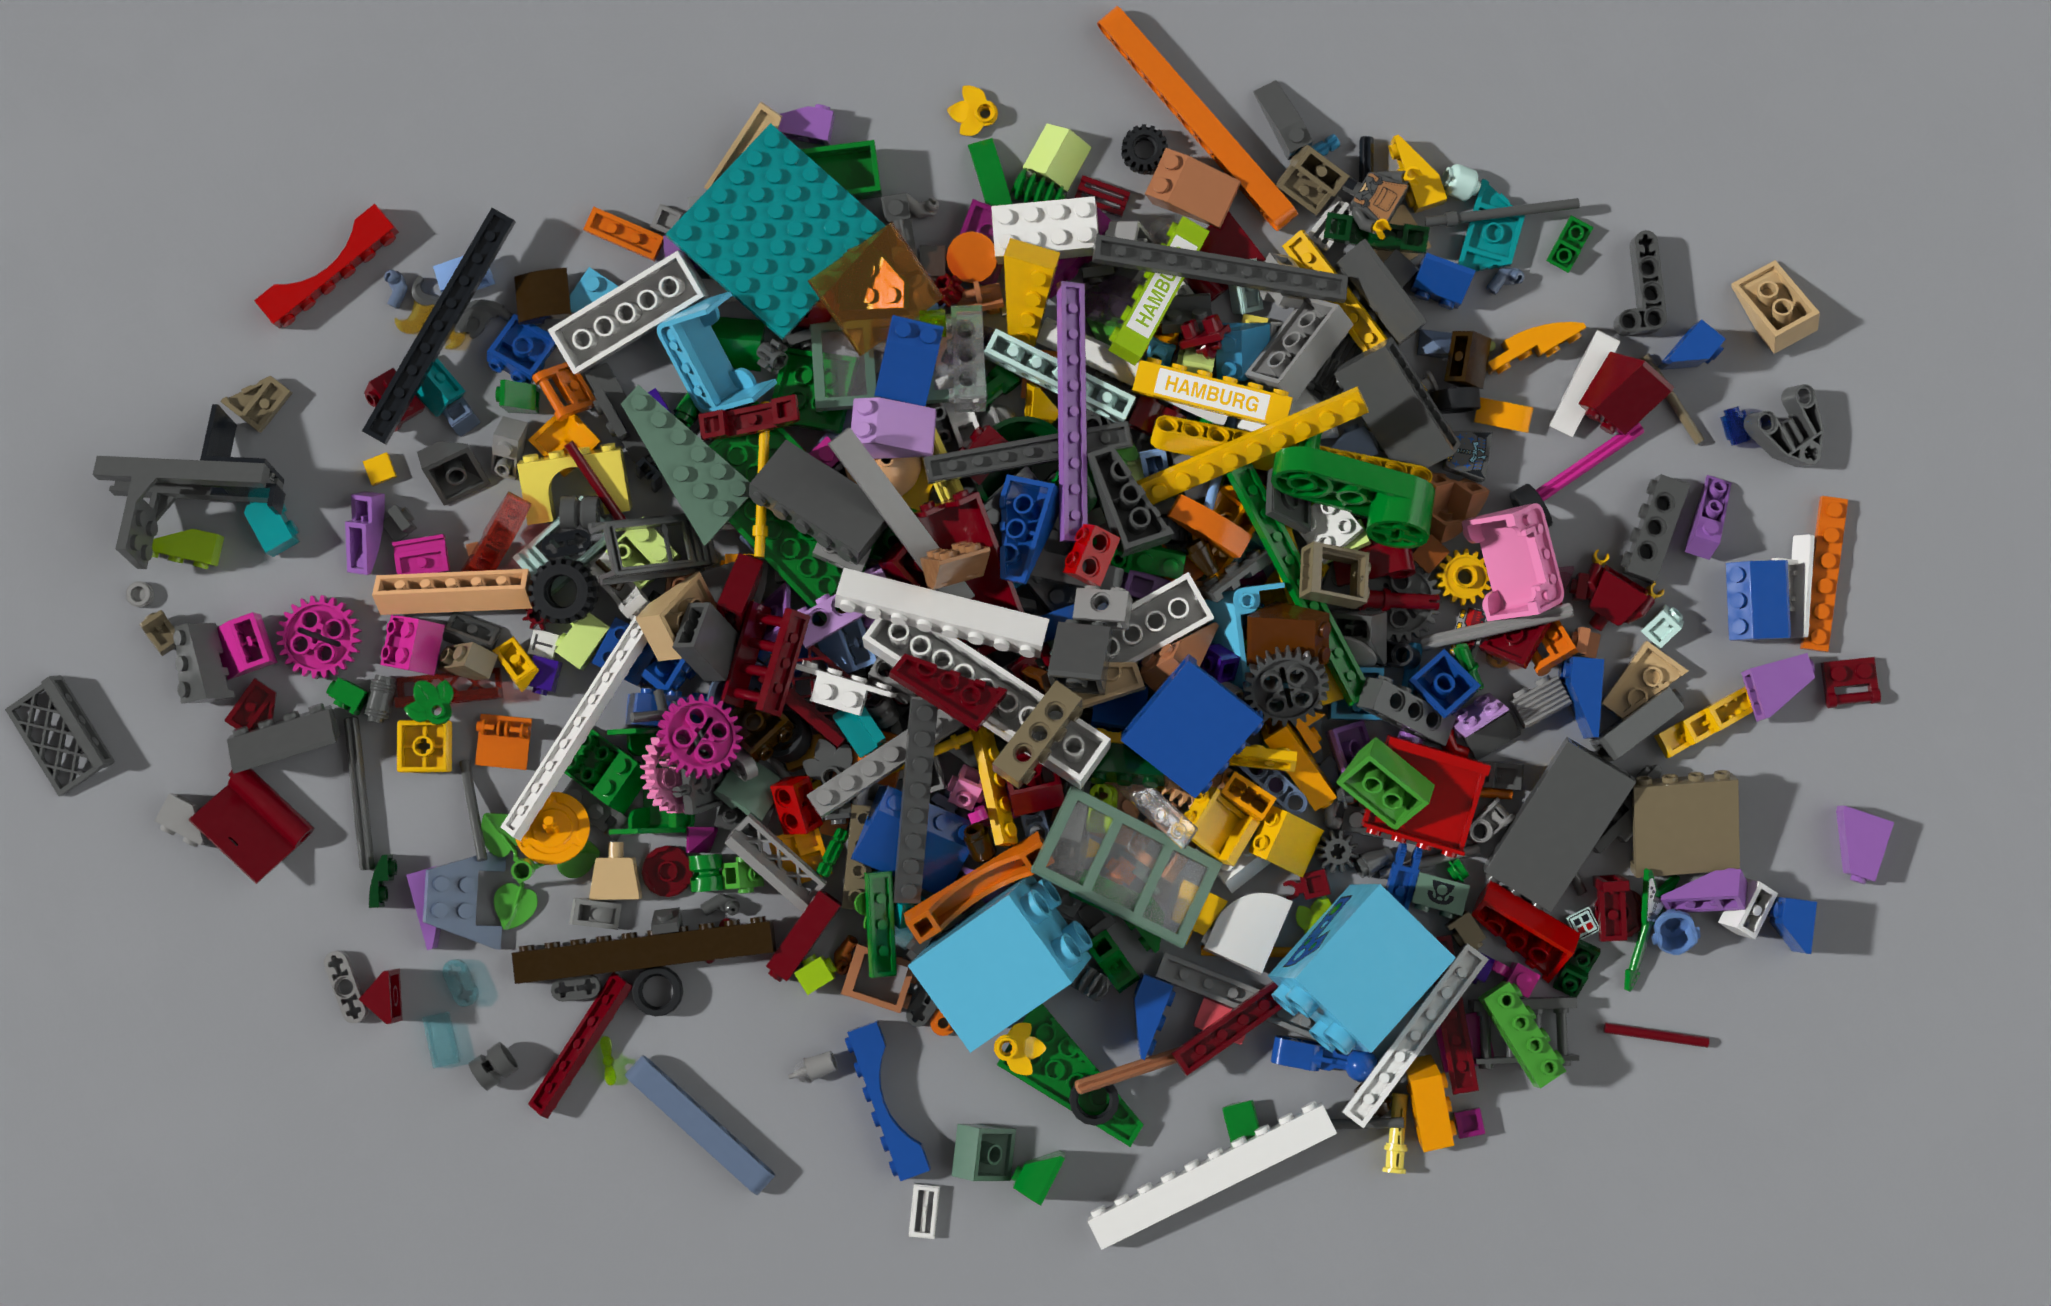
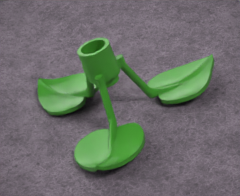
M485 813L481 823L485 846L490 853L497 857H505L511 850L513 851V861L515 863L511 867V874L520 884L518 886L515 883H506L499 887L494 895L495 911L502 928L508 930L523 924L534 914L538 905L537 894L532 889L524 888V881L528 880L535 873V870L544 866V864L534 863L529 858H519L518 850L515 847L518 846L515 838L501 828L508 814ZM587 840V843L578 855L567 862L557 864V868L562 875L568 878L582 877L592 868L596 858L600 856V851L591 841Z

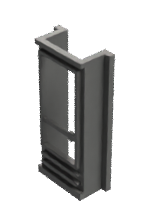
M685 513L588 524L590 534L604 533L612 571L599 575L601 586L687 576L695 572L701 573L705 571L704 567L718 563L713 539L704 547ZM681 525L688 560L673 561L667 534L668 528L666 526ZM661 527L660 531L663 534L668 562L623 567L616 532Z

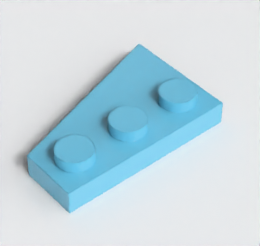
M589 267L570 294L571 313H576L619 286Z

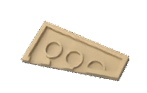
M761 101L704 188L708 190L770 123L778 129L783 116Z

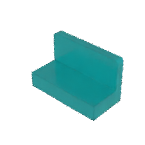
M437 358L416 395L434 416L438 417L443 413L448 404L463 397L466 391Z
M865 707L861 716L842 710L833 714L834 721L860 758L865 757L887 742Z

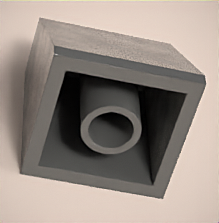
M1072 619L1058 622L1047 674L1051 686L1057 680L1073 692L1105 695L1113 637L1111 627L1101 622H1093L1091 625L1081 624L1080 621Z

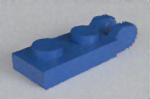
M1400 843L1385 889L1408 910L1420 871L1419 864L1423 849L1415 847L1412 852L1411 865L1403 864L1407 853V844Z

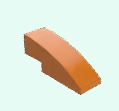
M1179 494L1167 517L1197 538L1203 537L1205 541H1208L1209 544L1230 558H1241L1252 538L1251 534L1227 518L1182 494Z

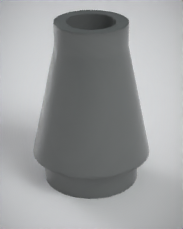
M1389 847L1361 853L1359 858L1353 860V863L1361 878L1366 876L1370 878L1388 863L1394 861V856Z

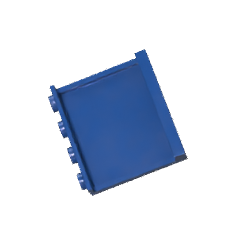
M1188 654L1121 732V741L1192 797L1196 798L1200 793L1205 794L1213 783L1211 780L1217 773L1221 775L1227 769L1230 763L1228 760L1234 753L1238 755L1242 752L1247 744L1245 742L1251 734L1256 735L1264 725L1262 722L1264 720L1263 712L1261 710L1256 712L1199 667L1197 660Z

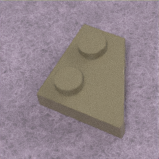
M268 376L260 380L256 385L247 386L241 389V392L231 397H225L220 402L258 432L262 433L293 392L274 377Z

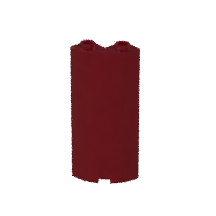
M965 489L954 493L953 498L935 504L934 500L919 505L920 510L914 512V514L942 550L952 549L951 544L961 541L980 543L981 546L990 547V555L984 576L965 581L975 594L971 599L1024 613L1013 582L1000 578V547L979 492L969 493ZM959 638L960 641L983 656L997 651L993 646L985 644L975 645L968 640Z

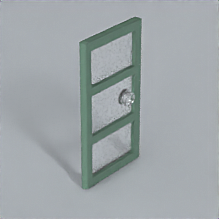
M966 312L904 317L944 327L926 404L987 400L981 313ZM891 318L810 324L816 412L853 409L854 398H875L874 394Z
M1070 786L1030 872L1180 948H1184L1223 863L1086 792Z

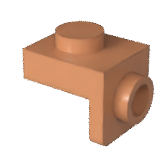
M1578 627L1574 632L1572 631L1570 638L1579 651L1575 655L1596 658L1601 635L1591 632L1590 628Z

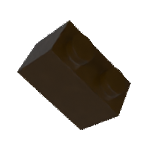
M1453 331L1444 381L1457 387H1477L1483 389L1492 339L1475 331Z

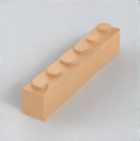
M529 569L376 575L372 596L380 615L532 609L533 602H530L529 599L532 593L528 589L529 585H532L533 580H531Z

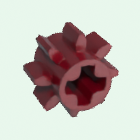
M947 273L939 276L933 283V289H931V292L935 294L933 299L940 305L945 303L948 307L958 303L962 298L963 291H965L961 286L962 281L956 275L950 277Z
M533 607L532 609H524L527 611V616L522 618V620L532 622L530 629L534 630L539 625L540 629L545 631V624L551 623L550 620L543 619L542 617L541 621L535 619L534 615L537 612H535Z

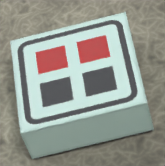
M1589 906L1565 917L1568 926L1581 933L1579 937L1581 940L1599 931V925Z

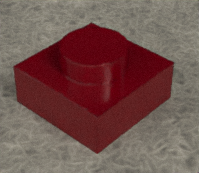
M1578 573L1576 578L1571 579L1569 593L1573 594L1572 600L1580 602L1586 600L1590 574Z

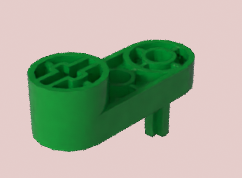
M1322 433L1296 443V446L1283 448L1276 452L1271 483L1280 492L1292 497L1368 517L1366 527L1368 537L1384 546L1415 548L1427 543L1430 535L1435 489L1427 480L1320 450Z

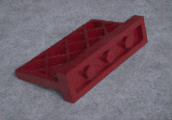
M814 645L808 648V658H801L797 661L803 662V660L812 662L823 660L828 664V667L843 671L842 676L851 679L850 675ZM811 651L818 657L811 658ZM793 674L792 688H789L785 704L838 748L846 738L841 729L835 725L833 714L838 711H834V708L831 707V712H819L815 708V702H812L811 705L804 699L811 698V695L800 696L795 690V681L810 680L812 694L814 688L813 679H816L817 676L810 674L807 677L794 678ZM760 676L758 681L763 685L765 677ZM868 692L867 698L869 699L871 696H873L870 692ZM824 715H832V722Z

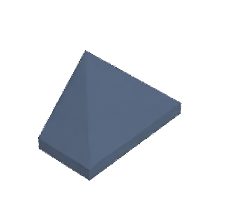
M1421 329L1419 332L1417 355L1448 359L1452 333Z

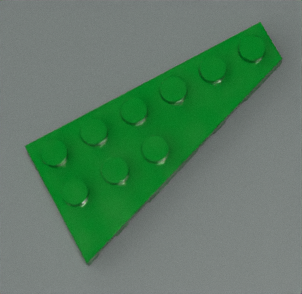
M1042 1003L1029 1012L1022 1022L1030 1023L1032 1026L1030 1036L1040 1039L1046 1046V1050L1040 1056L1030 1060L1033 1070L1032 1074L1020 1075L1010 1070L1007 1061L999 1059L997 1066L1071 1110L1069 1097L1075 1081L1086 1075L1100 1073V1071ZM1010 1043L1004 1052H1010L1012 1050V1045ZM1102 1087L1079 1094L1078 1100L1081 1109L1085 1113L1099 1115L1109 1106L1110 1098L1106 1089ZM1118 1094L1119 1105L1117 1112L1112 1119L1104 1124L1096 1125V1127L1131 1147L1144 1124Z

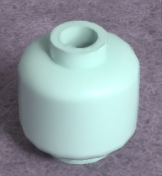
M1454 164L1451 168L1447 167L1441 177L1446 195L1461 201H1467L1472 195L1476 196L1481 186V182L1478 181L1477 171L1461 164Z

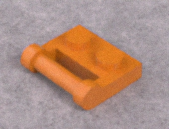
M567 362L541 370L532 376L535 384L541 387L555 410L554 415L558 421H563L569 416L595 407L593 401L596 398L582 375H574ZM552 378L558 390L560 391L566 403L568 404L567 406L564 407L558 395L556 394L550 382L548 381L549 379Z
M1560 620L1552 622L1542 640L1549 656L1543 659L1539 651L1536 650L1531 660L1535 665L1534 670L1536 674L1544 676L1551 671V668L1579 652Z

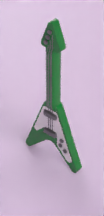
M1647 868L1644 869L1642 925L1629 969L1625 970L1624 989L1629 992L1632 991L1641 974L1639 969L1651 928L1664 908L1661 895L1674 890L1680 880V876L1672 875L1657 889L1653 871Z

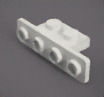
M1811 534L1793 536L1792 559H1771L1788 560L1791 638H1807L1809 634L1815 536Z
M803 660L802 664L797 663L795 667L797 670L817 675L810 701L858 716L862 715L868 691L890 698H896L898 694L891 691L892 686L880 682H877L876 686L866 684L867 678L852 675L851 679L842 676L843 671L830 667L827 668V671L817 669V663Z

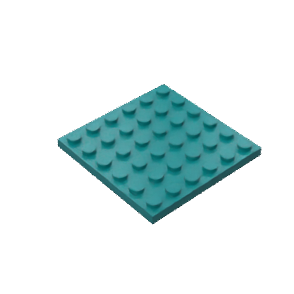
M770 123L666 233V237L725 290L730 291L734 298L778 337L784 340L886 230L887 226Z

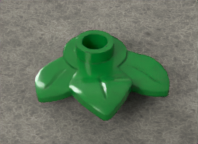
M444 680L435 687L427 681H417L413 689L415 701L404 707L406 714L416 722L430 721L434 725H442L448 722L452 715L450 703L454 697V691L450 683ZM437 708H442L439 715H434V711Z

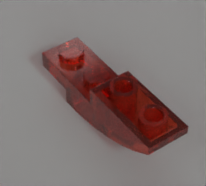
M508 491L460 572L496 570L519 531L531 507V503Z

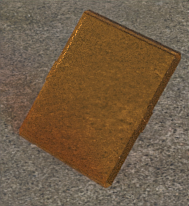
M893 222L858 246L848 249L841 258L808 280L859 356H862L887 338L892 315L914 319L944 298Z

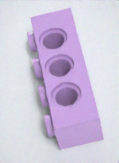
M873 567L864 572L886 578L881 568L876 571ZM827 593L815 600L817 605L809 610L806 606L797 610L811 616L803 645L807 649L865 616V614L857 612L838 613L835 609L836 594L830 596ZM818 612H823L827 616L826 624L821 627L815 626L812 621L813 616Z

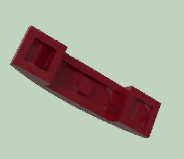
M796 394L774 398L769 403L730 411L721 409L698 414L701 440L747 436L778 429L800 421Z

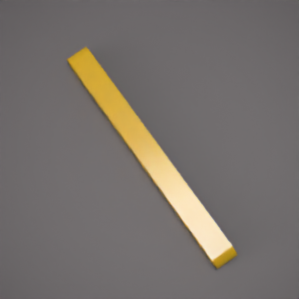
M1163 415L1157 418L1150 441L1155 448L1163 451L1197 456L1250 432ZM1324 446L1319 448L1327 452L1411 474L1425 479L1429 483H1431L1433 477L1428 468L1420 465ZM1276 452L1252 462L1253 467L1265 471L1273 468Z

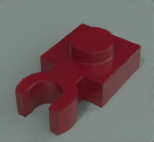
M1326 868L1305 873L1303 878L1300 877L1301 882L1287 880L1283 883V886L1292 885L1295 888L1293 895L1286 896L1288 900L1296 899L1300 893H1304L1305 900L1332 894Z

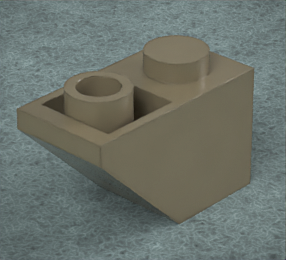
M474 642L446 646L440 655L441 662L438 670L473 680L490 679L498 655Z

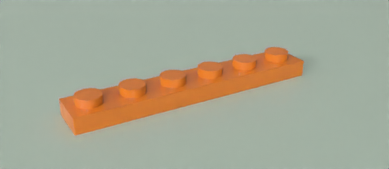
M1821 496L1819 500L1814 539L1809 634L1807 638H1801L1800 649L1819 652L1829 651L1848 499Z

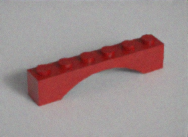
M373 204L354 220L352 233L345 248L338 258L326 269L301 282L274 284L254 301L279 329L282 326L287 327L296 320L295 316L302 310L307 311L312 308L318 297L332 292L338 281L353 275L356 271L355 268L359 264L373 259L379 248L390 245L396 239L395 235L399 231L376 204Z

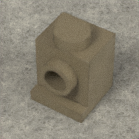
M1464 911L1463 916L1458 915L1444 925L1447 930H1454V933L1451 935L1459 947L1465 946L1468 943L1478 950L1484 945L1482 941L1487 938L1468 911Z

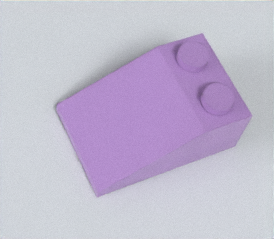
M880 397L854 398L851 430L873 459L933 456L937 411L935 408Z

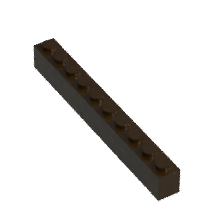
M766 916L750 918V923L740 924V919L724 921L725 926L715 927L714 922L698 924L699 929L689 930L688 926H680L679 932L653 934L652 930H648V936L637 937V932L621 934L622 939L612 940L611 935L596 937V942L586 943V938L570 940V945L560 946V941L544 943L545 948L535 949L534 944L519 946L518 952L511 953L515 984L772 953L777 951L773 920L766 921Z

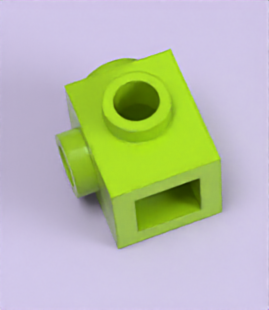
M815 954L802 961L801 963L804 967L794 973L807 995L837 977L834 973L837 969L833 961L829 957L825 959L824 955L817 958Z

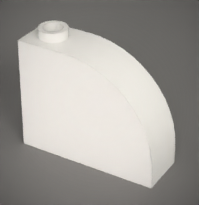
M1270 893L1249 894L1233 901L1221 912L1212 929H1208L1206 934H1204L1201 940L1205 944L1203 950L1261 975L1293 901Z

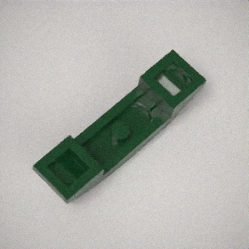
M1328 212L1324 239L1353 246L1366 239L1373 249L1426 254L1430 227L1404 224V226L1390 224L1392 230L1386 229L1384 231L1386 237L1382 240L1377 234L1359 229L1353 216Z

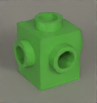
M736 857V862L721 863L723 889H738V893L754 892V887L764 886V878L740 857Z

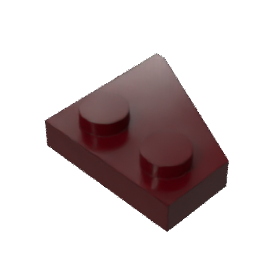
M254 678L224 721L236 729L247 726L248 730L258 727L257 723L274 717L277 692L257 678Z

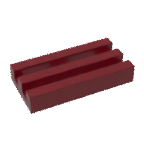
M1082 175L1074 198H1082L1083 192L1120 206V209L1096 202L1097 208L1101 211L1122 218L1131 192ZM1085 184L1090 185V186H1093V187H1096V188H1099V189H1101V190H1104V191H1107V192H1110V193H1113V194H1115V195H1118V196H1121V197H1124V198H1123V200H1121V199L1115 198V197H1113V196H1110V195L1101 193V192H1099V191H1096V190L1087 188V187H1085Z

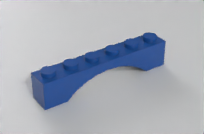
M878 1020L848 1031V1037L845 1038L849 1053H855L857 1062L853 1063L858 1078L863 1077L866 1087L862 1088L867 1103L872 1101L875 1109L874 1112H871L875 1126H881L884 1136L880 1137L884 1151H890L893 1161H890L889 1165L893 1176H899L900 1181L930 1171L931 1167L922 1143L911 1137L899 1126L884 1100L880 1071L882 1057L887 1044Z

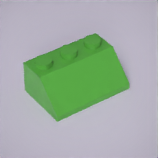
M1377 737L1356 754L1336 782L1395 831L1429 804L1435 787L1430 780Z

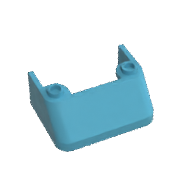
M730 291L703 299L667 318L657 326V335L694 405L701 413L721 409L727 410L755 402L777 384L776 379L757 383L749 370L745 368L733 369L711 325L720 318L718 306L732 296Z
M1284 582L1238 587L1232 591L1222 592L1224 598L1218 603L1205 599L1207 606L1214 616V620L1207 623V626L1214 622L1219 625L1210 645L1221 644L1241 657L1235 680L1230 681V683L1241 688L1242 692L1245 691L1243 689V682L1246 681L1244 674L1245 672H1250L1246 661L1241 614L1252 613L1259 607V591L1285 588ZM1282 681L1283 687L1289 688L1288 682Z

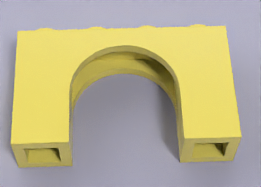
M615 443L600 445V449L590 450V447H579V451L621 512L630 511L632 500L623 447H616ZM564 450L549 452V456L539 457L538 454L525 455L523 460L517 463L527 525L553 522L556 518L551 489L552 480L559 471L570 467H578L569 453L564 454ZM603 504L604 514H610Z

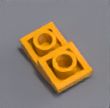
M1480 397L1481 408L1476 410L1475 423L1525 433L1529 432L1533 407Z

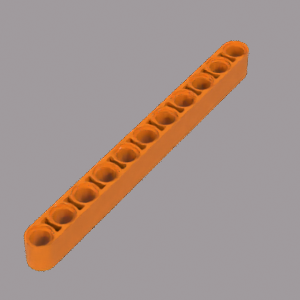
M1116 6L1097 22L1099 29L1224 173L1241 181L1239 190L1276 231H1280L1298 215L1292 203L1121 8Z

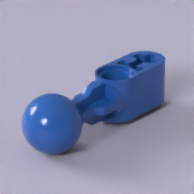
M1275 1035L1271 1062L1278 1065L1309 1071H1319V1069L1331 1071L1334 1068L1346 1070L1348 1076L1357 1082H1364L1378 1064V1060L1373 1053L1354 1050L1349 1055L1337 1053L1336 1050L1330 1052L1315 1041L1283 1035Z

